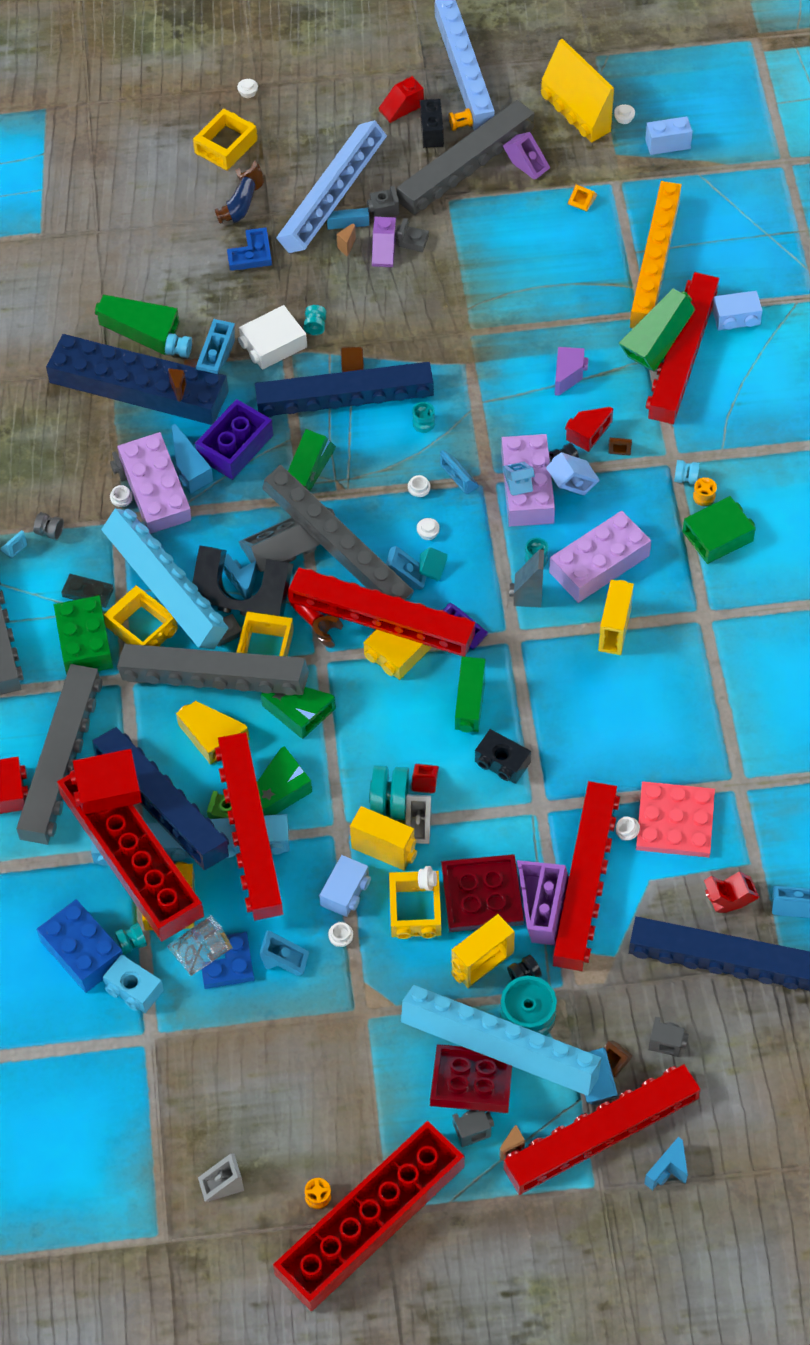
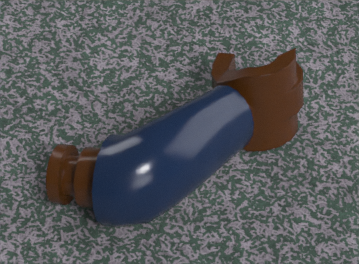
M255 160L252 163V167L244 173L241 172L240 168L235 169L240 183L230 200L226 201L227 205L222 206L221 210L215 209L220 224L225 219L226 221L233 220L234 223L243 219L250 207L254 191L262 187L264 183L263 172Z

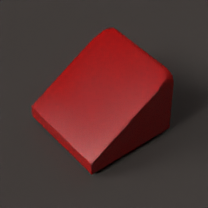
M415 764L412 775V791L435 793L439 766Z

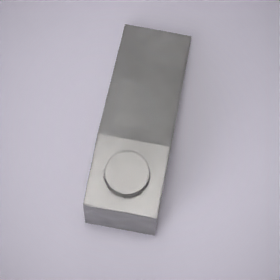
M539 549L515 574V583H510L509 597H514V606L541 608L544 550Z

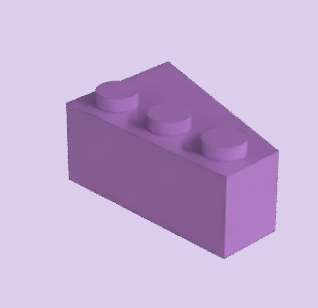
M517 860L527 930L531 942L556 945L569 880L566 865Z

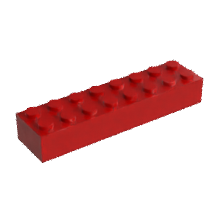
M70 774L57 781L61 797L161 942L204 917L202 902L133 805L83 815L82 807H76L74 792H77L78 788L77 785H72Z
M427 1120L273 1264L275 1275L312 1312L465 1167V1156Z

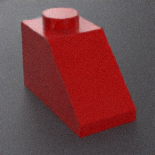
M413 76L395 84L379 106V111L390 123L420 108V100H424V88Z
M605 407L578 412L574 419L570 418L566 424V440L589 452L613 421V408Z

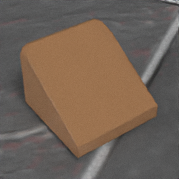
M354 224L337 233V248L346 256L349 255L356 240Z
M517 1125L513 1127L500 1147L499 1158L501 1161H504L510 1152L517 1149L521 1151L525 1148V1139Z

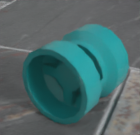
M310 305L306 308V319L303 325L306 333L310 335H321L324 333V321L327 316V311L324 307Z
M419 402L414 405L412 409L414 429L421 433L431 431L435 426L433 405L428 402Z
M542 538L528 540L525 546V563L541 549L544 550L543 567H545L548 561V544Z
M139 923L131 925L128 930L121 929L115 932L123 955L130 953L133 948L147 946Z

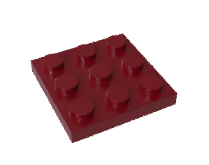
M515 854L441 861L449 932L478 930L498 914L509 926L524 925Z
M437 1044L430 1106L508 1113L512 1066L463 1046Z

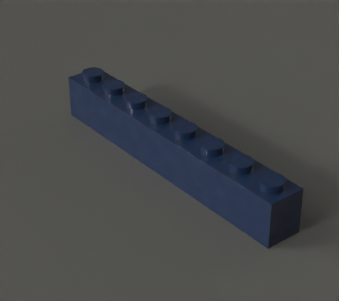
M430 362L258 382L255 383L258 412L267 417H272L274 415L295 414L306 411L314 412L323 409L434 396V382Z
M115 727L92 740L95 756L127 749L132 750L142 799L140 804L204 871L229 857V840L223 832L219 833L213 822L200 813L195 803L191 804L187 800L181 789H176L171 779L159 771L154 761H149L145 757L140 747H135L126 733L123 734Z
M635 916L628 954H633L637 958H652L665 964L677 963L689 969L701 968L714 974L726 973L738 979L750 978L758 980L763 984L775 983L783 985L788 989L794 990L799 988L809 990L810 992V951Z

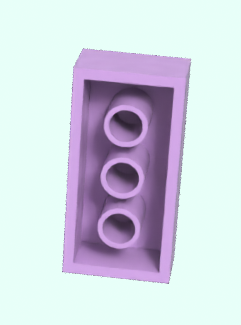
M161 432L118 445L119 459L143 522L149 529V533L152 534L191 521L190 506Z
M547 434L502 437L501 454L503 466L526 462L533 467L535 477H531L533 491L514 496L510 494L504 475L509 527L554 524L555 505L552 478L546 469L550 464Z
M620 511L551 556L549 573L579 603L608 584L610 580H614L649 557L651 540L623 511Z

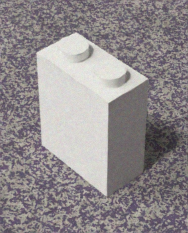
M284 305L239 327L240 337H238V341L241 347L248 350L253 363H258L262 370L307 348L306 333Z

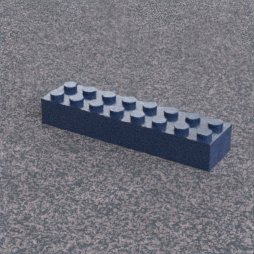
M62 334L46 366L49 383L209 425L216 421L229 392L226 375L197 370L195 367ZM169 368L184 370L187 385L181 402L177 401L170 384Z

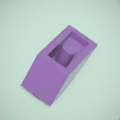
M530 132L518 134L503 145L511 162L532 179H537L550 169L548 162Z
M374 217L372 266L393 267L396 244V218Z
M558 347L555 395H561L583 379V371L588 370V357H584L585 348Z

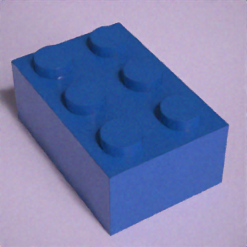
M77 899L37 928L40 942L85 993L103 980V976L119 956L123 955L122 949Z

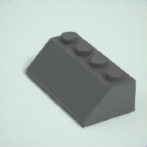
M326 507L333 515H335L333 509ZM292 517L238 541L251 563L256 561L257 570L263 571V573L266 559L289 563L296 559V555L303 552L304 554L311 553L317 549L316 546L320 545Z

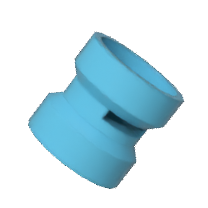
M169 333L165 344V354L170 356L177 354L181 358H189L192 349V338L189 336L178 337L176 334Z
M677 460L674 482L682 483L687 481L689 484L694 485L698 479L700 463L692 462L689 464L683 460ZM688 467H690L689 477L686 478Z

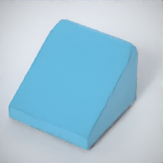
M21 530L0 548L10 559L27 546L24 531Z

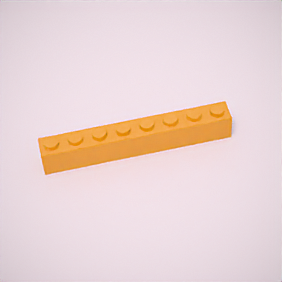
M660 182L631 309L630 328H634L657 305L679 208L682 184Z

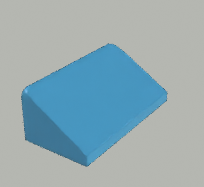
M368 208L332 211L327 218L328 230L346 228L351 224H354L355 227L370 226Z
M444 450L440 451V466L464 493L468 494L479 487V484L454 456Z
M773 886L772 914L810 918V889Z
M605 1048L589 1051L591 1054L602 1057L598 1080L589 1096L585 1095L587 1103L596 1106L618 1096Z

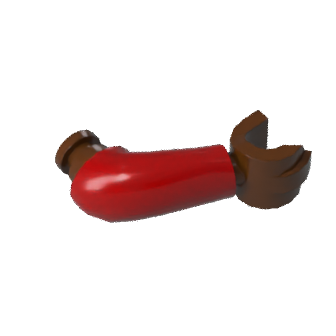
M290 602L293 609L313 627L320 642L328 648L335 647L334 640L327 632L331 628L342 629L343 624L339 618L329 615L324 616L319 611Z

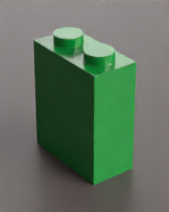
M729 496L684 518L682 532L703 560L709 564L753 542L756 527L754 522L743 513L741 505L738 502L735 503L732 497Z

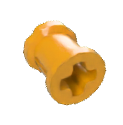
M469 108L455 114L452 112L448 113L452 131H456V128L463 126H473L472 114Z

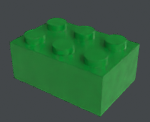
M100 595L53 604L66 674L70 664L96 668L98 671L112 669L113 663Z

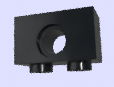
M441 99L420 100L423 148L444 147Z
M489 729L475 749V762L482 769H489L501 779L516 784L531 763V750ZM498 757H505L506 759L500 760V759H497V758H498Z

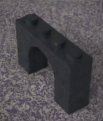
M199 545L192 583L198 587V592L209 600L211 605L218 606V611L231 613L232 609L239 610L241 616H246L247 612L284 616L294 564L266 559L263 580L259 591L247 600H238L228 594L222 582L227 550Z

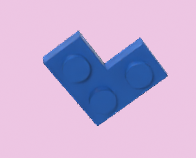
M267 228L245 230L248 246L227 249L230 271L272 266Z
M247 932L223 935L225 958L201 962L205 989L254 981Z

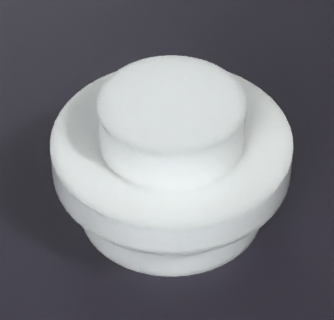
M252 79L241 80L237 86L238 92L244 98H251L255 96L258 84Z
M619 105L615 108L614 116L619 123L628 124L634 118L635 110L630 105Z
M414 476L408 483V491L415 497H423L430 491V482L424 476Z
M123 485L114 487L110 494L111 503L117 507H125L133 499L131 490Z
M432 518L422 519L417 524V533L424 540H432L439 533V524Z
M623 817L616 824V834L624 841L634 839L640 832V824L632 817Z
M426 866L418 872L420 889L432 891L433 886L437 885V873L432 870L431 866Z
M335 923L329 929V940L335 946H347L353 939V930L346 923Z

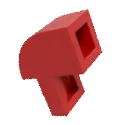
M740 871L724 881L714 876L704 880L707 887L705 890L706 895L718 913H727L743 908L760 898L751 877Z

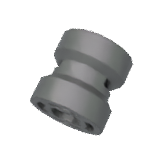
M40 512L35 519L33 531L37 535L42 536L45 534L50 539L58 540L63 531L64 520L59 517L52 518L48 514Z

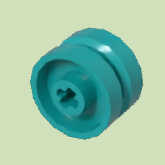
M374 765L369 792L370 810L386 816L387 807L390 804L391 818L393 820H406V795H408L409 790L408 767H395L392 781H389L388 767Z
M518 977L509 982L502 992L500 1018L546 1036L555 1024L557 1007L555 991L548 982L539 977Z

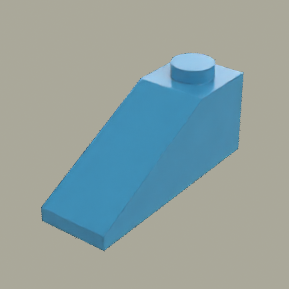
M213 319L196 365L197 370L218 374L228 359L235 342V323Z
M174 424L172 425L178 478L182 488L185 487L192 494L213 482L212 469L178 426Z

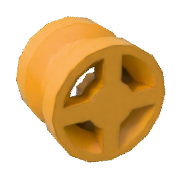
M700 478L695 482L693 492L695 503L700 506H709L714 503L717 491L715 481L710 478Z
M314 1178L307 1182L304 1191L307 1205L313 1209L325 1208L331 1200L329 1183L322 1178Z

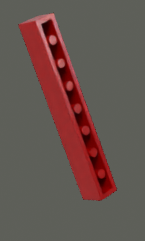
M694 272L692 280L687 281L685 292L691 297V304L695 311L665 355L664 363L661 362L658 366L657 375H659V378L654 379L651 392H654L653 396H648L646 402V409H649L648 419L673 425L675 423L713 308L714 296L718 292V277Z
M298 567L288 589L289 602L459 656L466 657L475 635V622L466 617H457L443 610L428 608L421 603H412L398 596L393 597L383 594L379 590L367 589L356 583L339 580L334 576L322 575L312 569Z
M247 733L218 737L219 747H215L217 762L222 761L223 768H219L221 783L226 782L227 789H223L225 803L231 804L232 810L227 811L229 824H235L236 831L231 833L234 847L239 846L240 853L236 854L238 868L244 869L245 875L240 876L243 890H248L249 897L245 898L247 913H253L254 921L284 915Z
M588 781L553 955V966L583 971L584 963H589L591 948H587L588 940L593 941L596 926L591 924L593 918H598L600 904L596 903L597 896L602 897L604 882L600 881L601 874L606 875L608 860H605L604 857L605 852L610 853L612 838H608L609 831L614 832L617 818L612 815L613 810H618L621 796L616 795L617 786Z
M685 1064L679 1067L672 1066L657 1079L649 1078L641 1084L640 1088L634 1091L630 1089L623 1092L619 1099L612 1103L609 1101L604 1102L597 1107L595 1112L589 1115L584 1113L578 1116L574 1123L566 1127L564 1125L557 1127L551 1132L550 1136L544 1139L539 1137L533 1140L528 1145L529 1147L521 1151L517 1149L510 1152L506 1159H504V1171L517 1193L521 1195L699 1099L701 1089Z

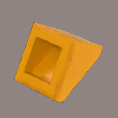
M576 184L567 204L587 212L596 199L597 194L595 191Z

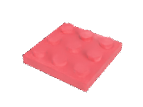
M642 781L638 821L640 832L637 835L636 850L710 858L715 789Z

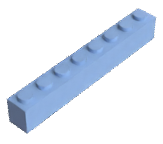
M435 0V18L465 106L471 111L472 127L475 131L494 117L495 111L456 0Z
M375 120L358 125L276 237L288 253L306 249L387 137Z

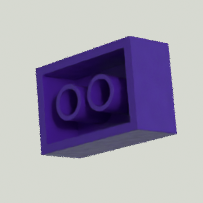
M236 399L195 443L196 450L211 468L233 480L273 437L272 419Z

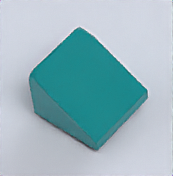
M431 547L427 548L420 554L419 574L439 581L447 561V554Z

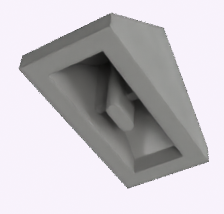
M406 795V825L414 828L415 839H417L416 843L430 844L431 796Z
M229 1154L198 1177L205 1202L244 1191L235 1154Z

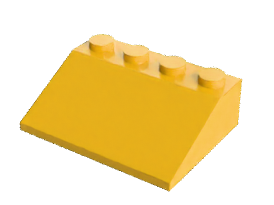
M559 40L542 77L541 94L545 100H548L554 106L557 112L562 113L567 121L579 130L583 137H586L592 143L611 132L614 87L565 40Z

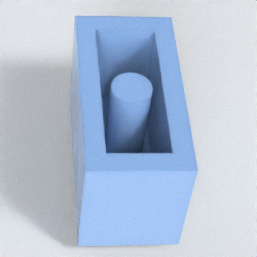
M687 116L647 123L645 140L650 155L691 149L692 129Z
M757 291L714 296L712 311L718 330H730L746 326L752 327L761 324L762 307Z
M562 452L556 455L546 467L559 488L585 495L600 481L586 460Z
M341 855L319 895L320 905L348 917L350 911H354L357 908L362 889L366 890L369 886L371 877L369 876L368 866Z

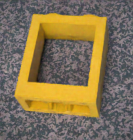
M223 108L193 138L195 154L228 171L258 140L256 125ZM225 126L241 134L228 149L211 141Z
M137 585L103 614L106 627L127 644L160 647L167 638L174 636L178 629L177 621L169 611ZM140 607H143L163 623L143 642L121 625Z
M247 612L236 653H247L252 633L284 637L279 656L288 657L294 632L293 618Z
M436 871L437 885L433 886L432 889L434 896V919L397 921L396 892L426 890L419 887L418 872L389 873L391 937L409 939L416 936H422L423 938L441 936L439 871Z
M499 914L452 949L451 974L458 983H463L467 988L514 954L515 931Z

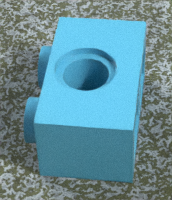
M122 954L103 976L105 990L115 998L121 997L131 1009L135 1011L139 1009L145 1014L164 991L162 981ZM131 983L137 984V986L132 989L126 988L127 985Z

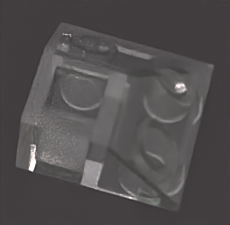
M211 915L167 946L190 976L233 948L223 928Z

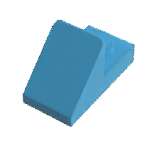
M526 462L502 466L511 495L514 496L533 491L531 477H535L533 467Z
M397 546L390 548L386 565L410 588L424 589L427 576L419 574L420 563Z
M226 554L223 568L224 574L244 600L251 598L258 575L256 561L242 568L237 560H233L229 554Z
M266 931L260 951L265 968L270 969L279 966L296 976L302 975L309 951L271 931Z
M680 1137L673 1142L646 1174L644 1184L651 1190L658 1184L662 1186L668 1180L670 1174H673L686 1184L688 1173L683 1140Z

